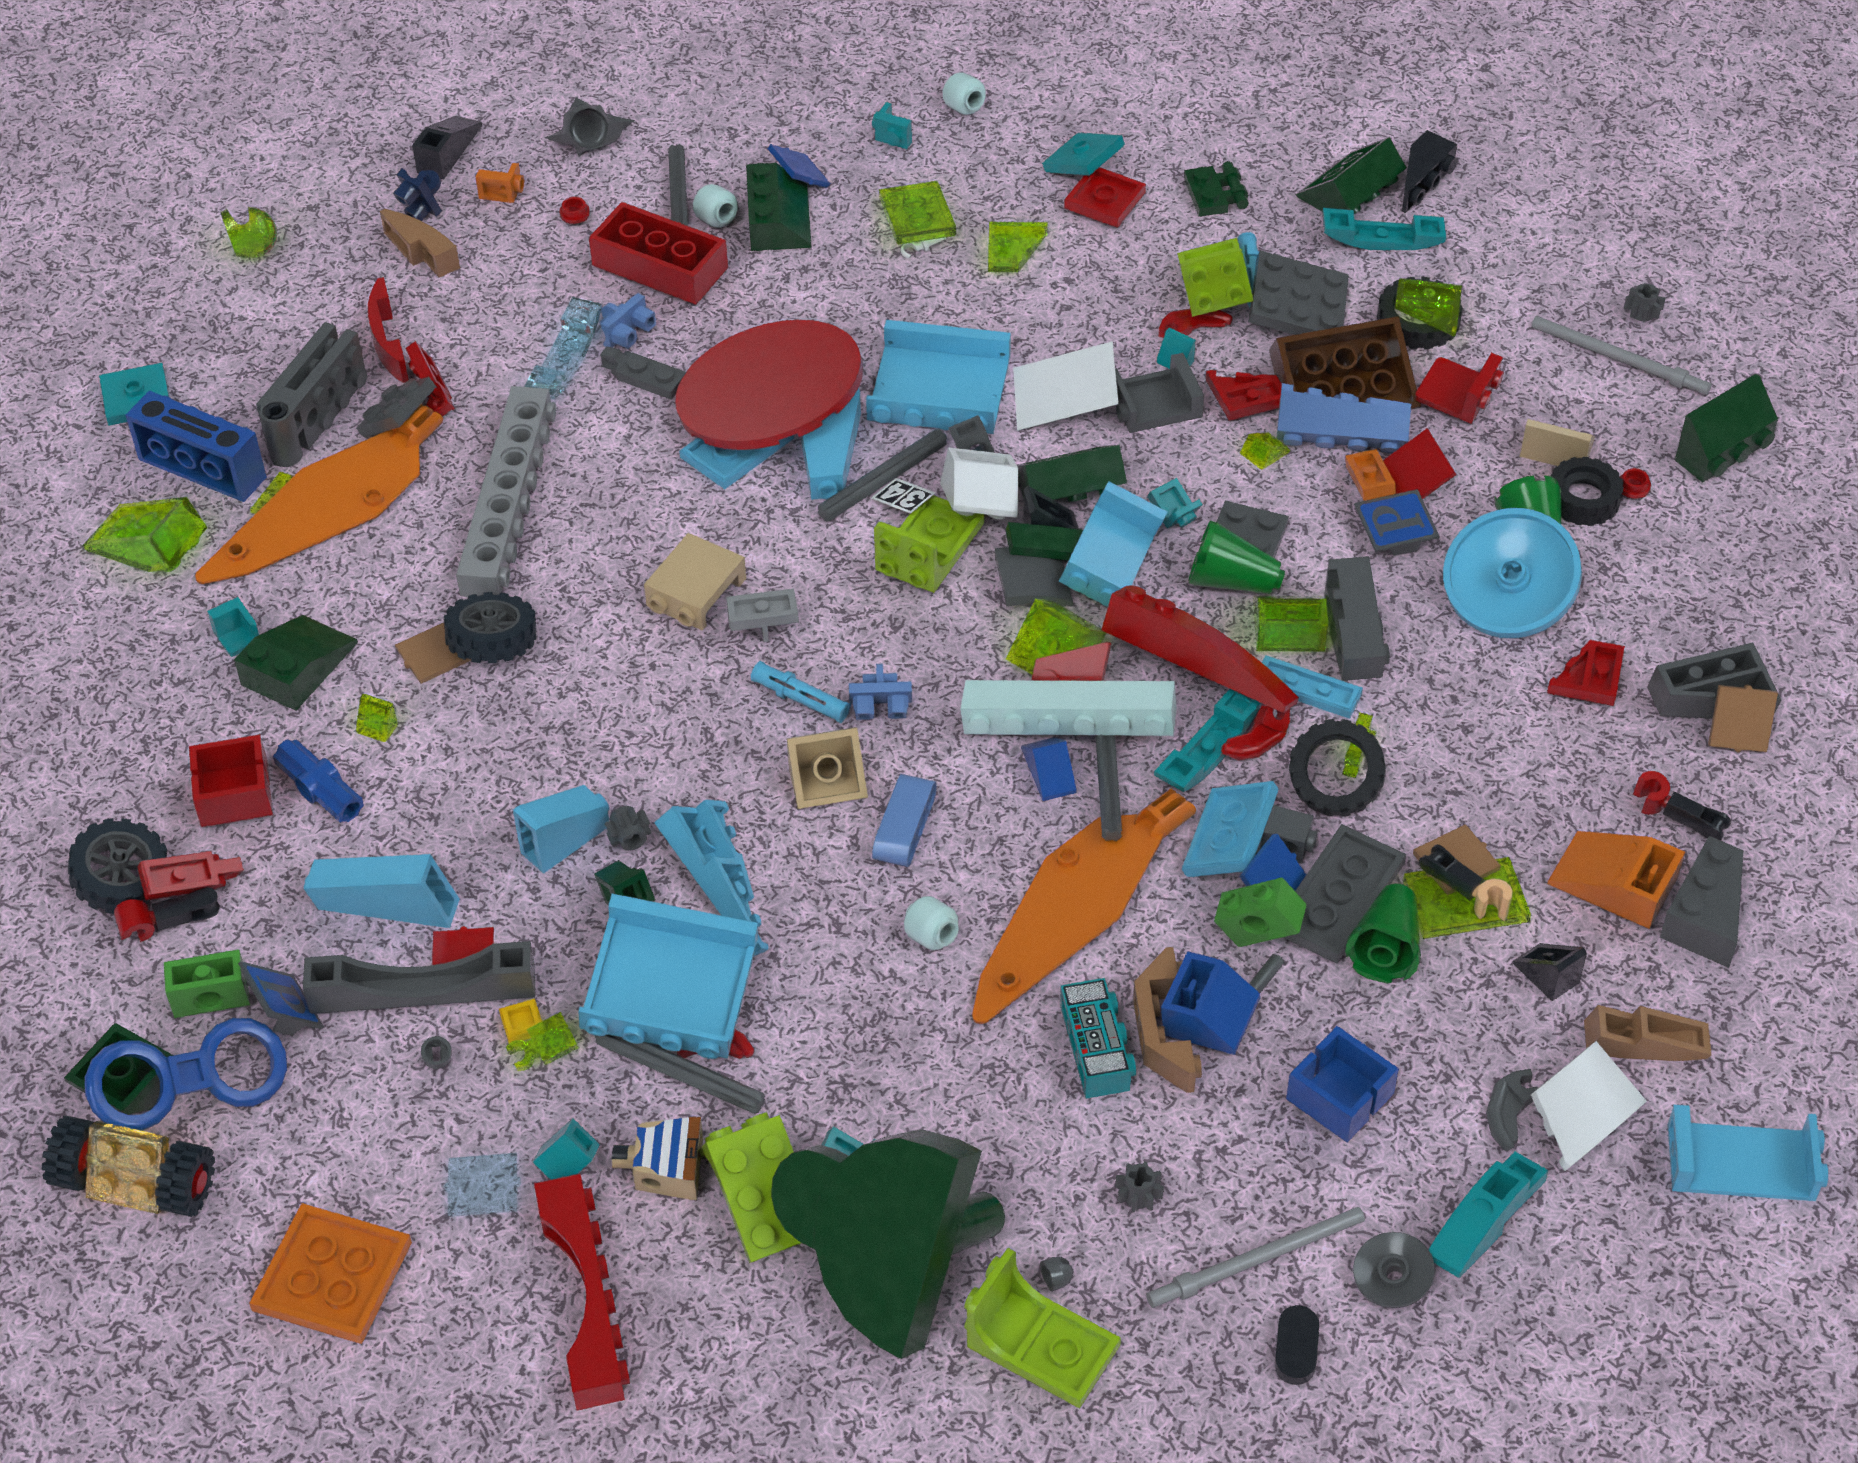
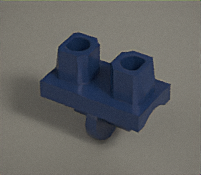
M401 168L396 174L401 184L393 192V195L401 204L407 206L403 210L405 214L420 221H423L428 213L437 217L442 212V209L433 195L436 194L441 186L439 175L432 170H423L419 172L416 178H412L405 169Z

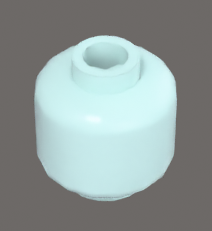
M962 72L955 73L949 77L943 88L945 104L964 115L977 112L983 105L986 97L984 84L979 79Z
M705 185L697 192L693 201V211L696 217L716 228H722L730 224L738 210L735 196L719 185Z
M924 896L908 907L904 919V930L909 938L925 948L939 950L955 940L959 930L958 915L953 908L932 896Z

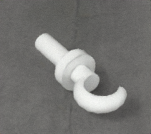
M940 233L928 239L923 236L919 238V243L906 242L901 247V254L906 258H910V254L905 252V249L909 247L914 248L916 251L923 249L927 252L930 250L929 246L946 240L945 234Z

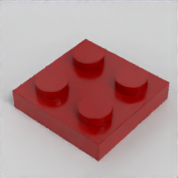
M1099 167L1090 176L1084 175L1064 199V209L1118 228L1145 194L1146 183Z

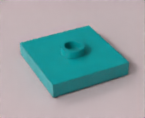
M1077 133L1042 164L1045 172L1090 176L1125 145L1122 135Z
M163 363L99 375L108 426L127 422L125 415L148 391L169 397Z

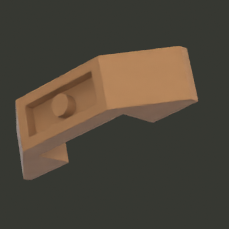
M1166 947L1134 981L1133 1006L1143 1064L1186 1093H1191L1195 1091L1196 1078L1202 1077L1200 1055H1193L1191 1040L1166 1042L1164 1026H1157L1156 1017H1160L1159 999L1166 998L1182 964V961H1176L1174 947Z

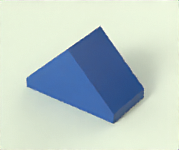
M1054 737L1021 745V750L1042 801L1077 793L1067 742L1065 740Z

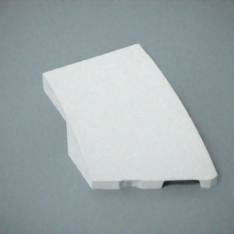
M1597 1041L1531 1094L1537 1111L1543 1117V1125L1548 1137L1554 1136L1563 1155L1559 1163L1564 1171L1575 1164L1647 1102Z

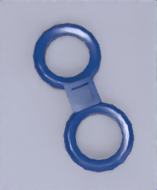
M231 1018L219 1023L204 1037L198 1051L166 1057L158 1048L142 1041H118L104 1047L91 1060L85 1075V1097L92 1112L106 1125L121 1131H143L159 1124L171 1111L176 1096L208 1090L219 1101L234 1107H254L269 1100L282 1086L287 1072V1054L279 1036L266 1024L251 1018ZM233 1034H247L256 1038L265 1046L269 1054L270 1072L267 1080L259 1088L252 1091H239L229 1087L219 1077L215 1068V1053L218 1045L224 1038ZM121 1057H136L146 1061L155 1069L160 1080V1094L156 1104L149 1111L140 1115H127L116 1111L107 1102L102 1091V1077L106 1067L112 1061Z

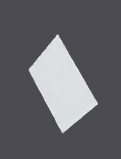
M1113 341L1013 368L1017 431L1118 404Z

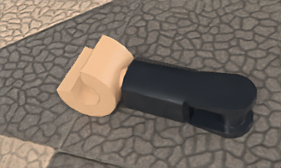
M1438 844L1432 847L1429 856L1424 855L1419 859L1420 867L1424 872L1446 883L1469 901L1476 898L1474 911L1479 919L1485 916L1487 905L1490 904L1498 909V917L1505 921L1513 892L1511 886L1506 881L1501 879L1485 881L1459 862L1447 849Z

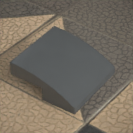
M1009 547L995 548V561L1006 607L1037 602L1040 610L1073 606L1069 587L1059 582L1064 571L1061 559L1012 555L1009 552Z

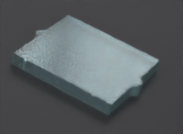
M517 1153L449 1158L448 1183L444 1185L445 1191L448 1192V1217L517 1211V1187L521 1185V1179L517 1177Z

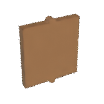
M444 622L395 644L396 650L404 660L405 668L411 669L420 684L471 661L469 658L466 660L461 659L457 653L453 654L450 652L448 645L446 646Z
M1718 685L1708 745L1732 748L1737 753L1742 750L1767 752L1778 692L1753 689L1750 685H1745L1744 688Z
M1466 824L1413 849V855L1419 861L1422 856H1429L1431 854V849L1434 845H1441L1459 862L1481 878L1499 871L1501 867L1486 849L1487 844L1480 842ZM1426 873L1428 877H1432L1447 896L1456 892L1446 883Z

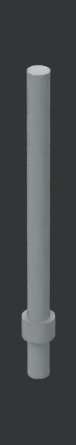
M1535 316L1532 322V328L1669 380L1670 385L1680 389L1684 386L1705 395L1711 389L1712 383L1689 375L1688 370L1680 367L1673 369L1539 316Z
M1356 1207L1197 1273L1191 1274L1186 1272L1173 1278L1172 1283L1146 1293L1147 1301L1151 1308H1154L1179 1297L1181 1300H1185L1197 1295L1198 1289L1365 1221L1364 1213L1360 1207Z

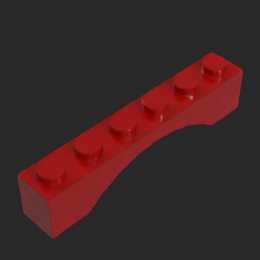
M581 1174L534 1183L544 1237L556 1244L572 1260L583 1279L586 1289L583 1322L575 1342L566 1355L576 1411L625 1400L623 1385L630 1384L626 1359L617 1361L616 1349L623 1348L619 1324L610 1325L608 1314L616 1313L612 1289L603 1290L602 1280L609 1278L605 1254L599 1256L596 1254L595 1245L602 1244L598 1220L590 1222L588 1212L596 1210L592 1188H583Z

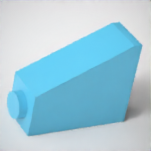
M585 785L517 806L513 809L521 854L544 874L607 829L605 822L609 821L608 811L610 810L607 801L601 794H594Z

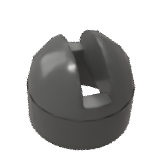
M440 1036L428 1038L421 1046L422 1061L431 1069L444 1068L452 1057L450 1043ZM440 1046V1061H433L432 1047Z
M1051 1257L1040 1262L1042 1277L1051 1292L1061 1289L1070 1283L1074 1271L1066 1258Z

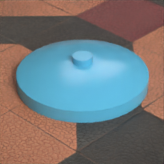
M1524 508L1496 510L1473 520L1459 532L1451 543L1443 567L1445 590L1456 614L1476 630L1499 638L1527 637L1554 625L1573 605L1579 593L1582 579L1579 551L1569 532L1548 515Z

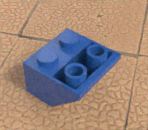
M1187 951L1161 1006L1162 1026H1164L1165 1036L1182 1041L1191 1040L1193 1044L1235 1055L1260 1000V993L1223 960Z

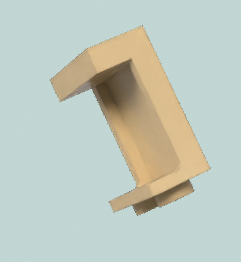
M687 533L645 582L646 605L657 614L664 613L677 619L684 626H693L703 631L707 626L706 613L728 586L734 584L740 587L746 580L745 557Z

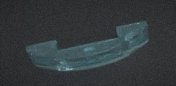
M572 297L560 319L562 325L560 333L542 366L535 365L524 387L549 389L551 399L558 397L567 388L585 358L593 339L602 310L600 303Z

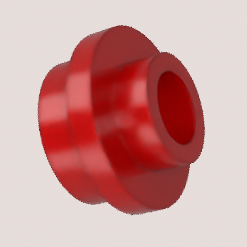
M569 197L562 202L559 210L560 218L569 224L584 222L590 215L589 206L580 197Z
M1631 468L1620 476L1623 480L1624 488L1622 494L1624 496L1639 499L1649 494L1651 481L1645 471Z

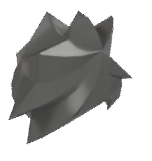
M575 98L570 109L564 114L562 129L544 138L561 144L573 145L578 157H580L586 151L599 149L616 142L622 130L635 120L606 114L601 105L593 106Z

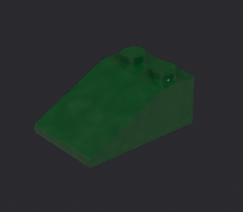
M301 615L254 637L234 659L241 686L297 711L355 647L358 640L305 615Z

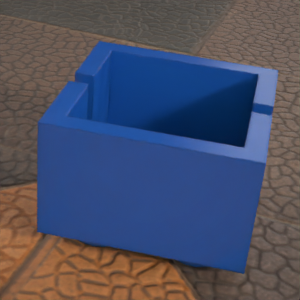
M1336 1026L1316 1046L1315 1054L1310 1052L1289 1074L1286 1099L1348 1143L1369 1121L1370 1114L1374 1116L1394 1095L1399 1068L1342 1028Z

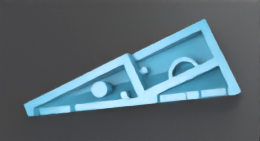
M704 800L696 808L672 806L654 822L721 916L756 922L759 927L762 924L760 916L757 914L752 915L748 904L754 898L743 856L735 850L730 840L736 836L735 828L731 825L726 826L723 816L729 810L726 801ZM759 934L754 956L769 949L768 944L762 942Z

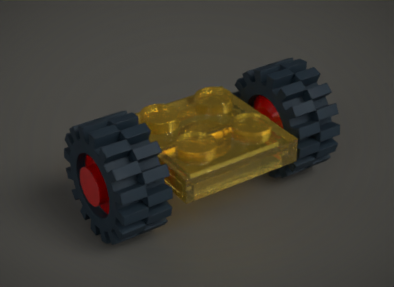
M67 1115L57 1121V1127L53 1126L51 1129L52 1137L47 1138L45 1143L48 1145L47 1151H43L42 1158L46 1159L42 1163V1170L45 1171L42 1176L48 1185L75 1191H83L86 1188L85 1198L159 1214L163 1210L189 1217L196 1216L198 1210H202L203 1200L207 1199L209 1195L207 1192L208 1188H212L213 1184L211 1176L215 1174V1168L212 1167L215 1163V1157L212 1156L214 1152L210 1147L178 1140L170 1146V1152H168L169 1137Z

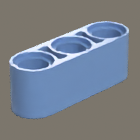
M900 774L875 837L872 858L874 860L905 867L910 866L935 800L936 781Z

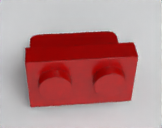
M1491 352L1480 372L1446 358L1438 357L1417 389L1415 400L1472 424L1480 409H1486L1492 396V389L1497 390L1502 381L1504 372L1500 370L1503 357Z

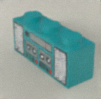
M1105 978L1061 985L1060 1008L1085 1099L1130 1091L1131 1076H1136V1064L1133 1054H1127L1124 1045L1127 1044V1033L1124 1023H1118L1115 1014H1118V1001L1115 992L1108 991Z

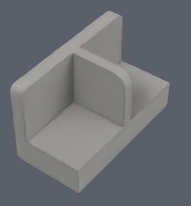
M794 588L726 597L728 622L731 631L761 627L763 642H769L768 626L799 623Z

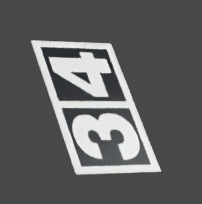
M895 478L871 499L911 514L932 497L935 492Z

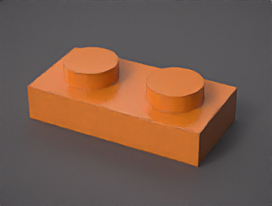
M1377 449L1345 455L1346 468L1363 501L1396 494L1395 482Z

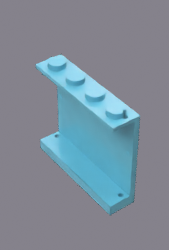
M886 320L884 326L885 347L873 395H867L866 397L867 420L879 423L887 422L913 427L924 426L949 430V427L979 415L986 432L994 434L1011 355V333Z

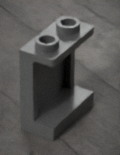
M1183 353L1171 355L1170 369L1122 379L1118 369L1115 368L1118 394L1116 413L1119 422H1125L1129 433L1203 417L1204 394Z

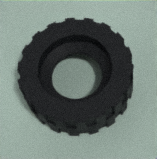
M1573 457L1570 460L1560 462V465L1553 469L1551 477L1558 481L1561 488V517L1564 521L1572 522L1579 526H1594V524H1603L1608 519L1611 520L1615 512H1618L1624 488L1623 480L1619 477V472L1614 470L1610 464L1596 458ZM1577 483L1589 484L1601 491V497L1597 499H1582L1571 494L1569 487Z

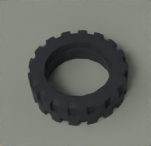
M1407 277L1404 281L1401 279L1394 281L1392 286L1388 285L1384 289L1383 294L1379 298L1377 320L1399 316L1395 309L1409 302L1431 304L1443 313L1444 317L1441 320L1430 324L1409 322L1400 316L1399 320L1406 346H1409L1410 349H1433L1434 346L1438 345L1440 347L1445 345L1446 341H1451L1455 337L1456 332L1459 331L1463 306L1461 305L1459 295L1455 296V290L1450 286L1445 287L1443 282L1439 280L1435 282L1430 281L1428 277H1421V279Z
M1328 719L1324 720L1325 723L1318 725L1316 723L1308 728V732L1302 733L1299 736L1297 744L1291 750L1289 773L1298 797L1310 809L1322 812L1327 816L1341 815V817L1350 816V813L1363 811L1366 805L1370 802L1373 803L1377 798L1378 792L1383 787L1385 781L1386 765L1384 754L1376 737L1373 734L1371 735L1364 726L1353 724L1347 719H1342L1341 721ZM1339 739L1349 741L1361 749L1366 757L1368 769L1365 780L1357 790L1349 795L1335 797L1325 795L1313 786L1308 776L1307 767L1309 758L1317 747L1327 741Z

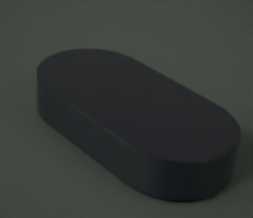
M1301 1305L1290 1306L1279 1317L1275 1371L1281 1380L1292 1385H1301L1308 1382L1313 1377L1316 1369L1319 1319L1308 1307Z

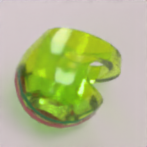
M248 207L249 221L243 225L238 224L234 220L228 209L221 211L225 228L237 257H261L270 252L274 247L278 235L277 226L274 219L266 211L257 207Z

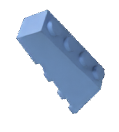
M1282 383L1276 439L1283 440V443L1286 445L1298 446L1302 445V442H1313L1320 448H1333L1335 444L1348 445V449L1354 451H1365L1368 447L1381 448V452L1392 454L1409 440L1410 403L1372 397L1367 398L1364 403L1359 402V398L1353 396V394L1340 393L1332 398L1322 394L1321 389L1308 388L1307 392L1300 393L1293 391L1294 385Z

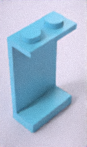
M1108 481L1084 527L1059 582L1108 607L1112 593L1125 586L1132 585L1149 546L1165 519L1167 511Z
M1673 1105L1667 1124L1672 1191L1816 1201L1821 1187L1827 1186L1828 1166L1821 1162L1825 1137L1824 1131L1818 1130L1816 1114H1808L1802 1130L1691 1123L1690 1106Z

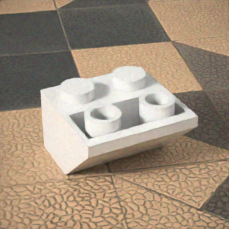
M948 447L940 484L952 510L965 516L978 513L987 514L994 519H1004L1005 517L1017 518L1018 467L1013 457L1009 454Z

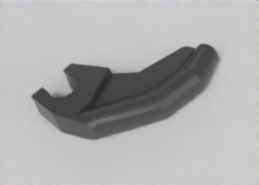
M1531 1069L1514 1071L1500 1079L1492 1090L1486 1111L1491 1136L1505 1151L1513 1149L1515 1143H1517L1518 1129L1516 1117L1521 1110L1533 1102L1531 1094L1538 1089L1537 1086L1525 1088L1521 1085V1083L1531 1082L1533 1076Z

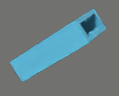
M859 388L850 402L838 414L832 413L822 420L823 425L800 437L811 500L829 499L846 487L861 417Z
M431 854L315 859L309 875L305 879L303 888L318 910L450 928L460 900Z

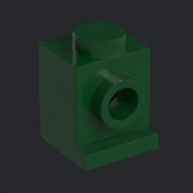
M618 860L594 873L604 901L608 906L612 894L651 902L655 901L646 873L642 868L637 870L633 867L631 869Z

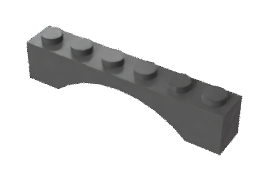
M530 941L496 943L463 959L422 967L377 965L344 955L304 957L303 991L309 1012L312 1014L535 998V962Z

